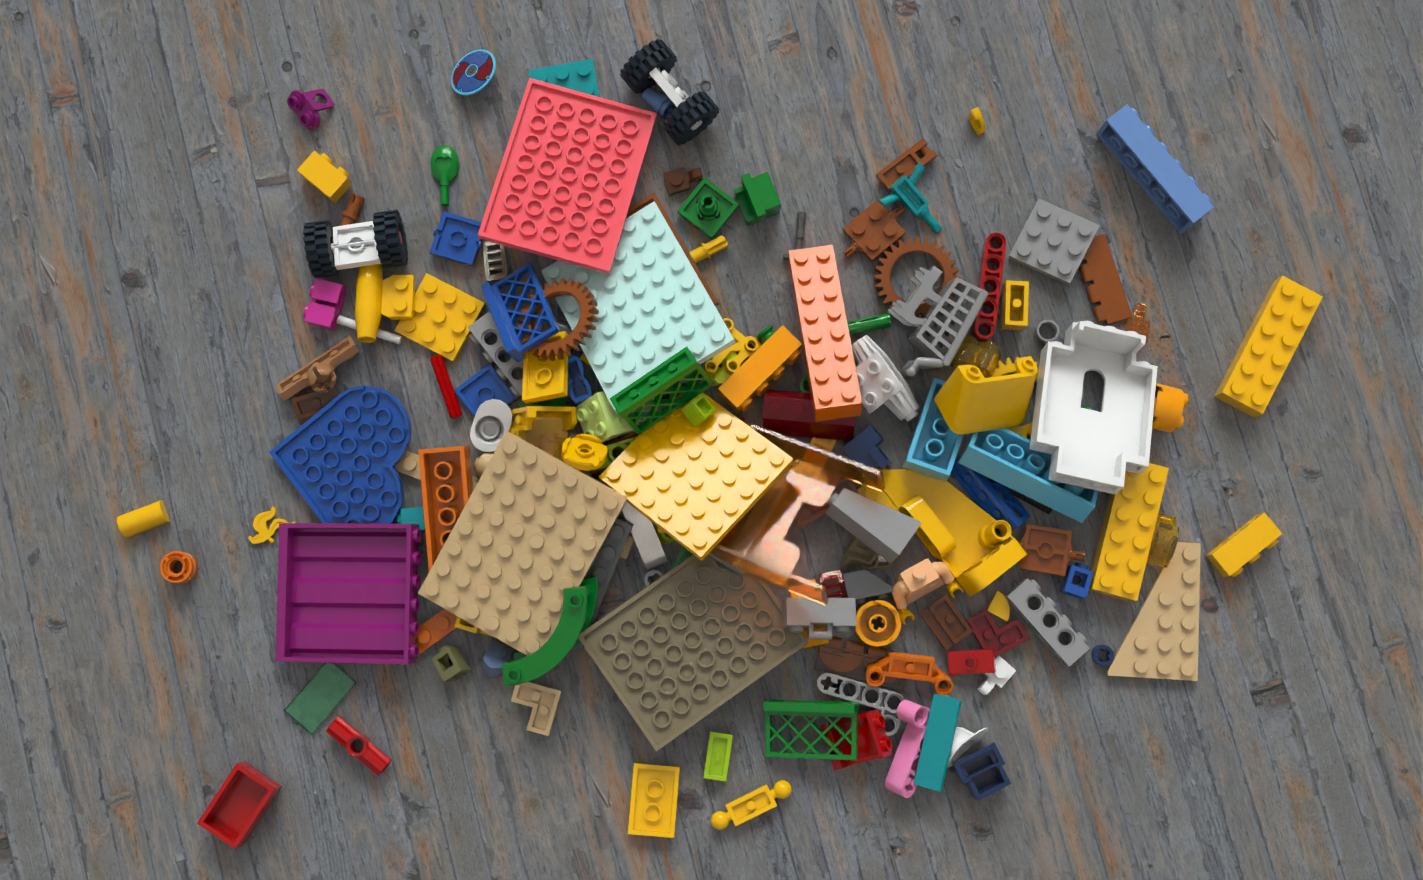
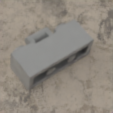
M786 597L782 601L783 628L790 629L791 633H801L807 628L808 640H831L832 629H835L836 633L850 632L849 629L856 626L855 598ZM813 626H825L826 630H814Z

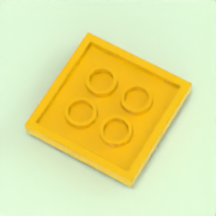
M426 273L415 293L413 320H400L394 331L432 352L455 362L471 333L468 327L479 319L486 304Z

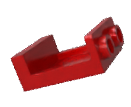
M879 709L857 714L858 760L831 759L834 771L850 765L878 758L882 759L892 754V743L886 735L884 728L885 720L883 715L880 714ZM849 717L841 718L837 722L838 726L845 733L851 729V718ZM827 722L821 725L822 731L824 732L831 723ZM834 726L825 734L834 745L843 737ZM844 739L837 748L843 754H852V745ZM826 742L829 751L831 749V746Z

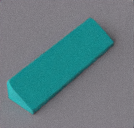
M945 694L933 695L915 774V785L942 792L961 709V700Z

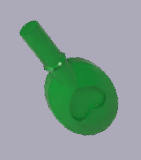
M442 145L435 149L432 154L431 170L435 179L440 182V205L449 206V183L458 174L459 159L452 147Z

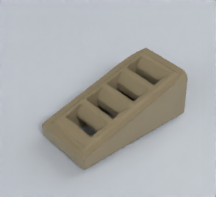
M483 241L486 282L495 284L509 275L506 247L500 245V249L488 251L489 246L500 244ZM501 254V257L489 259V255ZM502 262V265L490 267V263ZM503 270V273L491 275V271Z

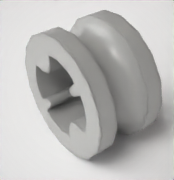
M658 570L647 572L644 577L645 585L648 587L651 583L650 581L648 582L649 576L653 577L655 574H658L659 579L663 574Z

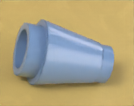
M647 88L642 94V99L658 116L666 118L674 109L675 104L666 95L651 88Z

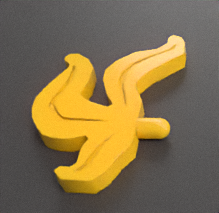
M271 507V511L259 513L254 518L253 527L259 534L254 537H248L252 544L265 543L267 540L273 544L272 536L279 528V523H289L285 519L278 518L273 520L268 529L267 521L276 516L275 507Z

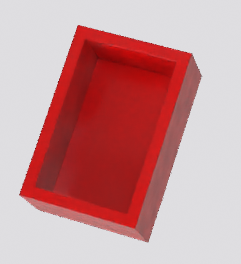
M245 761L236 763L197 824L234 849L244 846L283 786Z

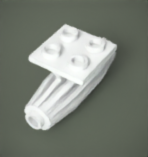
M868 335L853 343L851 346L854 360L857 364L856 372L862 404L868 413L871 414L884 404L901 421L906 419L909 422L918 415L917 410L919 406L908 383L888 355Z

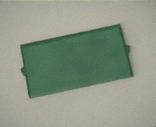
M324 663L283 711L296 721V725H300L309 734L313 735L357 682L345 673L344 668L338 667L335 663Z

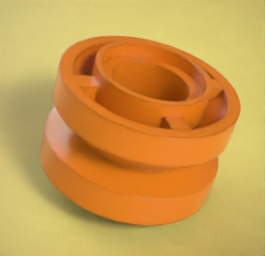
M172 551L166 554L160 564V572L164 579L179 584L191 581L198 569L196 559L191 554L181 551ZM178 562H181L183 565L180 573H177L175 570Z

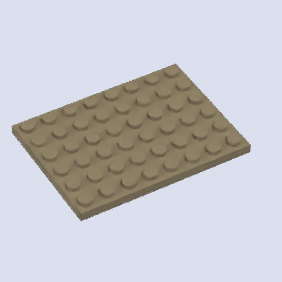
M729 532L718 545L727 547L733 538L732 534ZM692 555L580 633L578 637L656 752L809 644L802 632L791 633L790 629L783 628V606L750 560L744 570L745 572L740 574L709 555L702 561L695 555Z

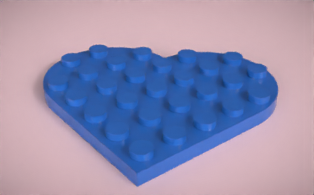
M373 386L353 387L334 398L269 451V453L322 523L393 524L400 513L404 498L402 480L395 466L401 461L408 450L412 431L411 421L402 402L392 393Z

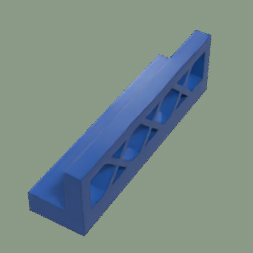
M960 456L955 459L951 473L974 502L997 521L1004 520L1009 523L1011 531L1030 517L1029 513L1007 486L992 479L988 481L984 475L959 464ZM998 491H1000L1004 495L1005 499H1002L1000 497ZM1013 509L1021 516L1020 519L1013 513Z

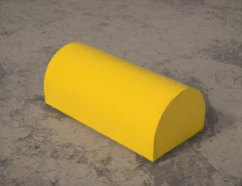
M163 500L117 517L118 527L126 538L170 522Z

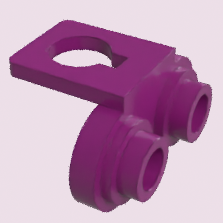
M324 89L308 92L295 90L291 92L287 99L289 108L293 109L299 117L301 125L309 130L317 129L320 125L318 111L333 108L335 105ZM315 96H321L325 99L326 103L314 102Z

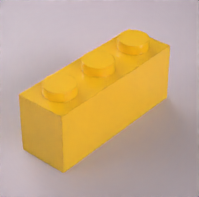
M1263 512L1254 516L1209 552L1206 557L1222 577L1232 576L1233 578L1244 570L1242 568L1244 564L1256 561L1261 556L1259 552L1264 548L1270 549L1279 542L1277 538L1282 533L1267 514Z

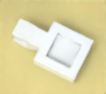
M1000 656L995 657L996 672L983 673L987 678L977 689L983 695H987L995 684L1002 688L1016 672Z

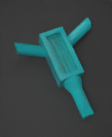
M919 162L909 179L906 175L901 176L889 187L893 194L880 199L879 202L885 207L900 200L913 216L924 219L932 230L937 233L942 229V226L930 214L927 207L930 203L914 186L925 169Z

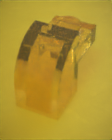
M1158 513L1147 563L1165 568L1168 567L1174 555L1179 537L1176 517Z

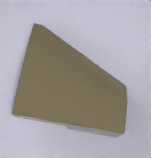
M853 536L843 555L839 568L841 571H847V567H861V570L874 568L890 570L897 558L890 564L857 537Z

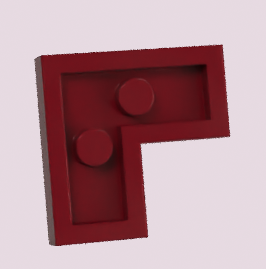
M985 609L966 620L973 630V634L981 649H994L995 657L1029 640L1019 619H1015L998 629L989 611Z

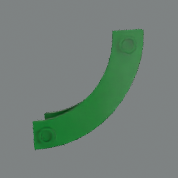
M598 577L584 578L580 587L563 589L562 613L554 633L541 648L529 656L520 651H515V661L502 663L504 687L526 683L542 676L554 668L579 643L578 637L580 633L589 627L597 605Z

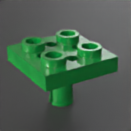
M704 177L677 210V213L712 240L737 210L739 203Z

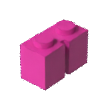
M316 278L315 284L311 285L309 292L312 300L304 309V321L311 326L336 331L337 319L341 313L347 289L342 284Z

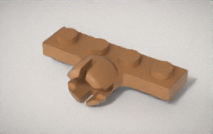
M351 336L347 337L276 384L280 397L284 401L293 398L308 385L312 386V389L319 393L328 392L327 387L329 386L334 388L337 379L334 370L344 361L352 359L360 351Z

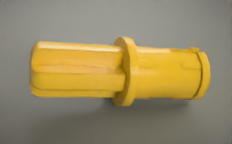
M721 235L706 244L701 243L702 246L689 253L695 263H698L706 258L710 259L711 255L728 247V243L725 237Z

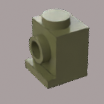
M443 646L438 650L439 654L431 658L443 682L457 681L473 670L471 665L468 666L458 646Z

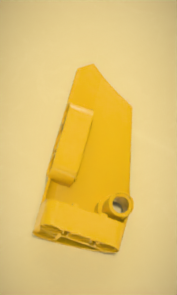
M880 469L878 485L900 513L921 522V525L915 532L936 559L942 560L947 565L952 575L969 597L984 589L1027 555L1019 542L1011 535L1012 531L1009 523L1004 520H995L948 481L944 482L910 469ZM995 528L1000 531L1001 537L996 535Z

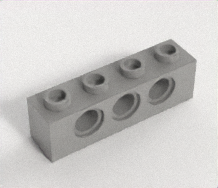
M489 311L468 327L472 332L469 337L476 346L480 344L483 346L485 351L482 354L490 364L494 361L498 365L497 373L504 381L508 378L512 383L511 391L519 398L522 396L523 378L515 380L514 373L517 370H523V360L517 362L511 357L508 362L500 361L501 355L507 352L494 318ZM492 335L497 336L495 344H487L488 337Z
M1028 578L1023 579L1005 595V598L1064 667H1070L1090 649L1086 645L1087 639L1080 632L1076 633L1070 627L1072 622L1064 614L1060 615L1055 610L1057 606L1049 597L1045 598L1040 593L1042 589L1033 579L1030 581ZM1030 597L1035 598L1038 602L1035 610H1031L1028 607L1027 602ZM1045 615H1050L1053 619V624L1049 628L1043 624ZM1062 632L1068 636V642L1065 645H1062L1058 640Z

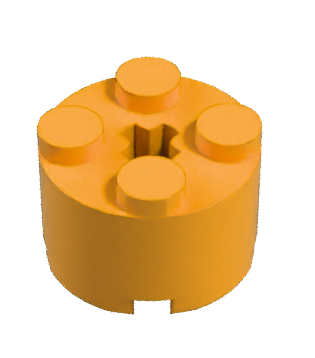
M1156 383L1152 429L1167 433L1173 432L1175 428L1180 429L1184 422L1182 413L1183 408L1188 402V394L1183 393L1182 389Z
M882 600L870 601L863 604L856 611L854 633L861 642L868 646H885L894 641L899 635L901 619L896 608L890 603ZM880 618L879 622L882 624V627H878L875 630L873 628L874 624L871 621Z

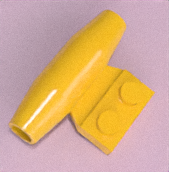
M381 264L360 267L356 282L354 313L358 341L364 343L376 341L382 315L391 320H413L416 279L414 275H392L389 278L383 279Z

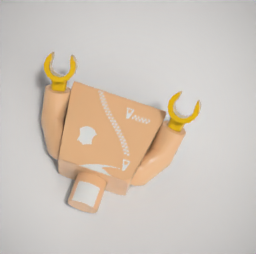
M927 558L899 574L897 582L893 587L892 595L896 607L899 609L897 612L904 625H906V617H909L912 621L915 619L913 613L907 608L908 604L946 584V588L953 598H955L953 594L955 590L960 589L963 593V588L954 579L945 563L940 561L931 563Z

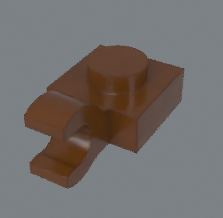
M682 167L663 173L669 196L690 190L689 183L703 180L701 168H695L686 173L685 168Z

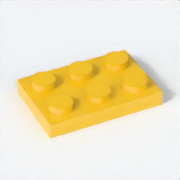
M565 331L558 332L545 340V342L561 340L568 334ZM528 351L525 352V359H523L522 401L529 404L567 396L568 355L563 352L562 360L555 355V361H551L549 358L543 360L542 358L535 357Z
M634 763L628 834L674 838L680 766Z

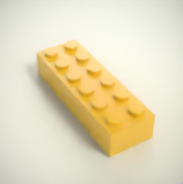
M1283 275L1273 281L1214 397L1253 418L1262 415L1323 296Z
M1149 463V467L1141 474L1125 471L1124 488L1116 495H1109L1091 568L1094 574L1089 591L1129 602L1138 600L1169 468Z

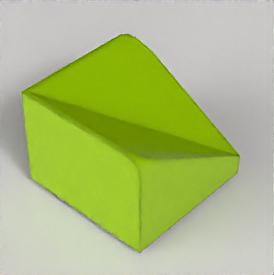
M702 392L685 405L681 411L692 425L696 427L714 413L716 409Z

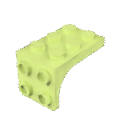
M604 391L595 393L576 407V416L584 434L598 437L603 443L617 436L634 432V429L627 421L614 411ZM651 406L644 407L642 412H649ZM658 406L656 411H661L665 406ZM647 418L639 419L637 426L646 421Z

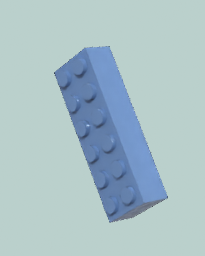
M1128 104L1109 117L1097 132L1098 137L1181 235L1214 208L1210 197L1200 191L1194 178L1184 172L1182 164L1177 159H1173L1168 153L1167 146L1157 140L1151 127L1145 125L1140 120L1138 112L1134 108H1130Z

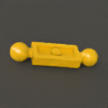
M780 780L770 790L768 785L765 784L725 804L728 812H715L711 817L712 826L717 830H723L728 826L729 821L733 820L736 827L776 807L777 804L774 799L788 798L792 792L791 785L785 780Z

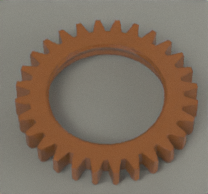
M916 236L914 243H912L910 237H907L906 244L898 240V248L891 244V252L886 250L883 252V256L886 259L879 258L878 263L882 266H876L875 271L880 273L874 276V280L880 282L875 285V289H882L877 296L878 298L886 297L882 305L890 303L889 309L893 307L892 303H896L897 300L906 302L894 292L890 281L892 267L901 256L910 252H922L936 259L942 267L944 274L942 291L949 281L956 278L953 275L959 271L958 268H951L956 263V260H947L951 252L943 254L944 245L936 249V240L931 245H928L927 237L923 243H920L919 236ZM927 303L920 304L914 313L915 316L918 318L921 314L923 318L931 306Z
M561 278L560 283L553 280L551 287L547 283L544 284L543 291L546 299L550 301L562 295L573 296L579 303L580 317L576 327L565 338L555 342L543 341L528 351L535 357L542 358L543 360L549 358L551 361H555V355L562 360L563 352L571 357V348L579 352L577 344L586 345L583 338H592L588 330H596L592 322L599 321L595 314H599V310L596 308L598 303L590 290L579 281L575 283L572 279H569L567 282L564 278ZM530 294L529 296L533 299L535 295ZM524 302L527 309H521L520 312L527 313L531 304ZM537 305L533 315H537L542 306ZM524 317L517 318V320L521 324L516 327L521 328L523 321L525 319ZM531 319L527 329L533 330L534 319ZM524 334L521 341L522 345L530 340L531 334Z

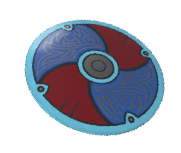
M479 49L461 58L451 75V85L454 91L466 96L475 94L485 88L493 78L496 70L494 55L487 50Z

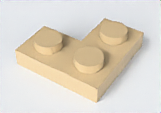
M532 682L515 685L511 702L533 707L526 730L550 736L562 691Z

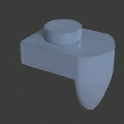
M493 640L482 660V668L488 678H495L502 674V663L509 662L514 649Z

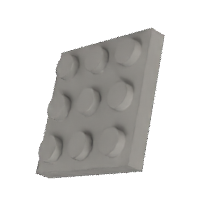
M1038 199L1009 254V259L1070 286L1100 225Z

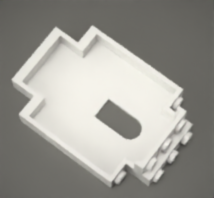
M1091 321L1073 322L1065 331L1064 345L1058 341H1048L1043 347L1040 355L1029 449L1051 454L1049 480L1116 495L1124 488L1125 471L1141 474L1149 467L1158 366L1150 365L1145 361H1136V354L1145 345L1146 336L1140 335L1135 331L1118 330L1113 326L1096 325ZM1088 371H1096L1104 379L1101 412L1081 408L1084 374Z

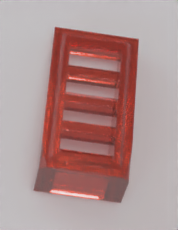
M841 569L818 574L824 598L837 596L847 598ZM837 578L838 580L835 583L825 584V580ZM839 587L840 589L837 592L827 593V589Z

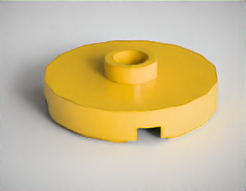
M578 434L575 438L571 439L569 437L564 441L561 456L566 464L577 470H595L606 462L608 448L602 444L603 441L598 437L590 434Z

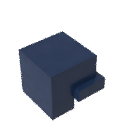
M872 425L842 448L865 477L871 475L879 467L886 469L892 464L878 446L884 441L883 437Z
M994 742L952 762L963 785L966 784L972 798L977 801L1011 784L1002 767L1005 762Z

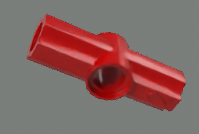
M338 716L328 726L326 732L345 747L351 756L359 759L376 775L379 776L391 763L392 759L375 746L369 737L362 735L341 716ZM357 739L361 740L364 744L361 752H358L354 747Z

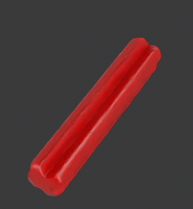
M441 355L433 356L430 358L449 416L452 419L462 416V412L443 357Z

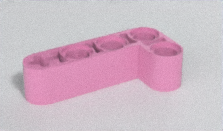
M903 700L897 708L898 718L907 722V725L885 780L887 790L904 798L911 797L917 787L914 784V779L930 712L929 708L909 700Z

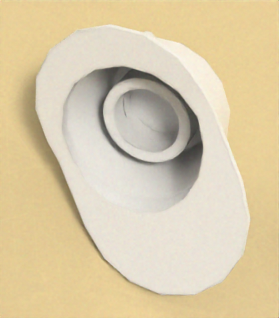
M491 399L479 406L470 431L471 441L477 449L483 452L495 451L504 433L509 431L512 413L506 403L501 400Z
M956 727L947 767H951L953 765L952 762L958 760L966 751L977 744L987 734L988 728H983L974 734L963 727Z

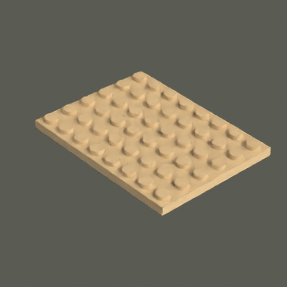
M506 431L418 594L529 656L541 648L554 633L562 613L563 589L581 586L628 497L571 467L513 433Z

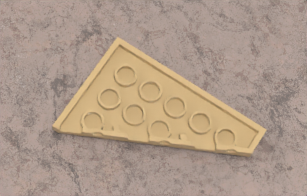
M1176 542L1170 552L1171 554L1166 559L1158 578L1154 581L1145 602L1139 609L1138 615L1129 627L1121 646L1115 653L1112 663L1106 670V676L1198 681L1201 543Z

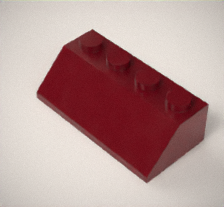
M766 390L763 407L764 434L845 441L854 439L855 417L815 422L811 393Z

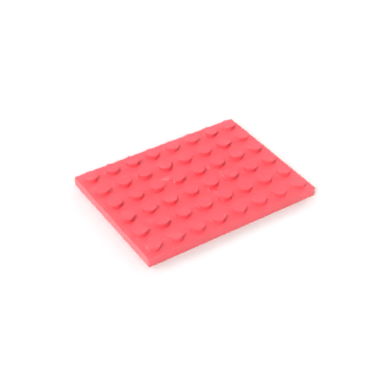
M529 78L478 232V239L610 274L657 113Z

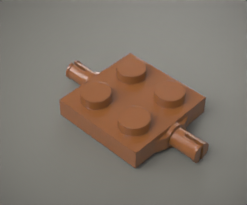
M877 200L843 228V232L850 238L852 243L850 247L843 251L844 256L849 259L859 251L871 262L875 261L885 250L887 251L890 248L891 244L894 245L905 236L906 232L896 220L906 212L904 207L902 208V205H899L890 213Z
M1027 524L1024 537L1021 541H1018L1027 553L1020 560L1019 569L1065 577L1070 560L1074 559L1085 562L1086 552L1072 550L1073 531Z

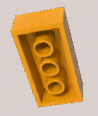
M782 325L718 388V396L736 414L740 411L746 412L752 406L753 398L756 395L761 397L769 388V382L771 380L776 382L785 373V367L788 364L792 366L801 357L802 343Z

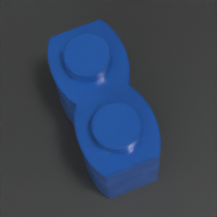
M577 356L568 358V392L573 402L578 406L594 394L586 379V371L582 362Z

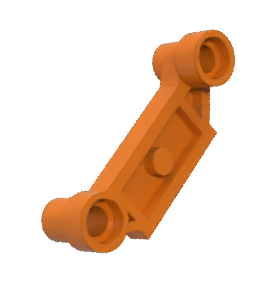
M888 651V656L876 663L869 664L866 668L865 677L867 683L872 687L881 686L885 681V676L932 682L938 694L948 695L953 690L951 678L935 664L934 657Z

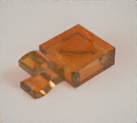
M1137 303L1134 306L1133 319H1126L1125 331H1135L1140 335L1146 336L1145 344H1147L1150 321L1144 320L1147 304Z

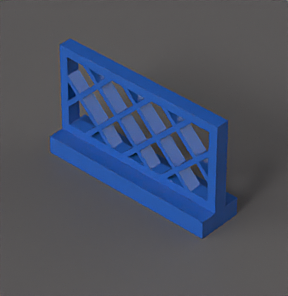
M530 262L493 285L490 282H486L481 286L506 352L515 361H522L525 359V352L560 332L534 267ZM529 272L530 275L527 282H520L522 276ZM508 284L511 285L508 294L501 292L503 287ZM518 286L524 287L520 297L514 296ZM530 288L537 290L533 299L527 298ZM512 300L518 301L514 311L508 309ZM524 302L531 304L527 313L520 312ZM537 305L543 306L540 316L533 315ZM518 316L525 318L521 328L515 327ZM531 319L538 320L534 330L527 329ZM544 322L551 324L550 329L540 332ZM524 334H531L530 340L522 345L521 341Z

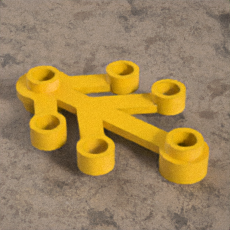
M724 318L723 320L725 324L729 325L730 328L728 329L736 343L715 355L712 360H707L703 369L708 375H713L718 369L719 364L730 352H739L734 359L729 360L725 365L726 373L732 375L746 358H749L761 347V343L755 337H745L734 328V323L731 319ZM747 344H751L754 348H749ZM707 365L713 366L714 370H709ZM729 365H734L735 370L730 369Z

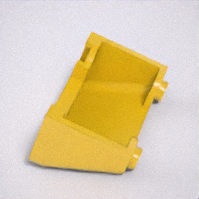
M1032 357L1019 358L1015 363L1016 372L1014 374L984 378L980 369L974 365L957 366L934 398L950 430L956 434L964 435L1019 426L1026 418L1038 370Z
M526 406L511 410L512 422L509 432L564 462L561 456L562 445L568 438V431L573 430L578 423L576 407Z

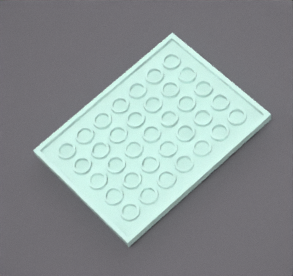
M655 201L626 218L610 274L562 261H556L541 271L550 287L553 280L560 283L561 278H564L567 282L569 279H572L575 283L579 281L582 285H585L595 296V300L598 303L596 308L599 310V314H595L599 321L592 322L596 330H588L592 338L584 337L586 345L580 344L617 414L618 412L610 400L612 396L686 346L701 365L736 343ZM570 295L555 297L573 331L580 317L578 301Z

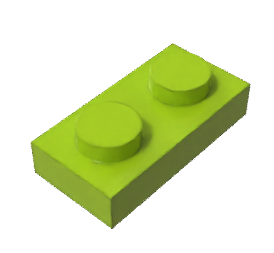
M710 731L703 778L719 781L727 780L732 734Z

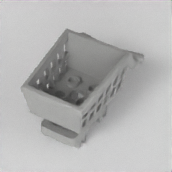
M935 266L929 268V270L920 267L919 271H914L915 275L910 277V281L916 288L906 302L897 300L896 303L893 302V307L887 310L890 315L904 326L916 327L908 340L926 356L908 360L904 367L899 370L903 378L914 376L919 369L932 370L934 368L950 366L988 296L987 291L956 277L949 281L938 295L933 291L932 287L942 271ZM925 301L931 307L923 318H917L914 313L921 302ZM927 331L930 336L928 337L924 332ZM938 341L943 344L941 347L937 345Z

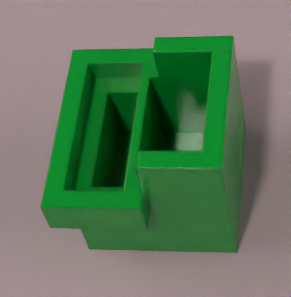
M768 172L752 178L750 173L742 175V187L735 189L734 195L739 203V208L746 225L749 226L780 214L781 203Z

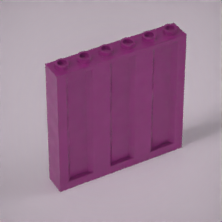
M279 523L275 662L416 663L419 655V647L416 645V635L419 634L417 612L420 609V601L417 598V589L420 587L418 566L421 563V554L418 552V543L421 541L419 524Z

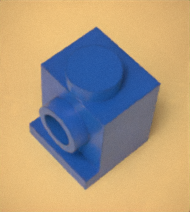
M1075 562V565H1069L1060 592L1079 599H1085L1094 572L1088 570L1089 566ZM1074 576L1079 578L1077 585L1072 581Z

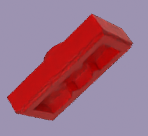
M994 649L947 652L949 675L996 672Z

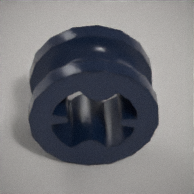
M1097 645L1093 648L1091 656L1096 664L1106 666L1113 661L1114 652L1109 646ZM1100 649L1101 651L1107 650V660L1098 659L1100 656L1098 651Z

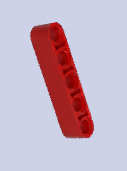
M999 232L991 233L985 240L982 249L978 287L984 289V284L989 283L994 287V292H988V296L983 304L991 308V313L985 314L980 309L972 325V337L979 343L987 342L993 336L996 328L1006 250V238ZM989 241H997L1000 248H992ZM987 262L995 263L997 270L992 271L988 269ZM983 326L987 328L988 335H981L978 332V327Z

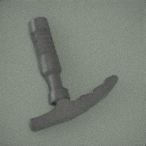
M797 212L795 234L797 242L794 250L803 249L802 240L805 233L806 212ZM788 254L783 255V260H788Z

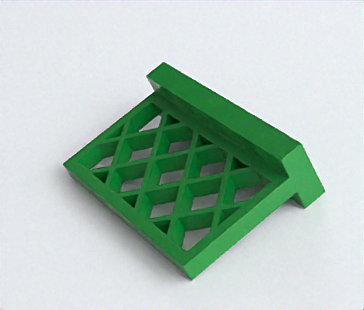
M686 346L612 396L610 400L621 418H624L634 431L640 435L714 385V383ZM690 380L688 386H681L682 381ZM696 380H705L701 384L695 385ZM671 393L668 399H661L663 394ZM677 393H684L680 398H676ZM651 406L649 412H642L644 407ZM658 406H665L661 411H656ZM647 418L646 421L637 426L639 419Z
M769 699L763 702V711H765L766 757L858 760L857 712H859V702ZM772 715H780L786 722L779 730L772 725ZM796 716H802L808 722L801 731L791 722ZM819 717H825L831 723L824 732L814 723ZM842 717L851 718V729L847 733L837 724ZM787 725L797 734L790 742L781 735L782 730ZM810 726L820 735L813 743L803 735ZM833 726L843 736L835 745L825 735ZM776 737L786 745L781 752L772 751V741ZM799 737L809 746L804 752H797L792 746ZM821 738L831 746L827 753H820L814 747ZM846 739L852 745V754H843L837 746Z

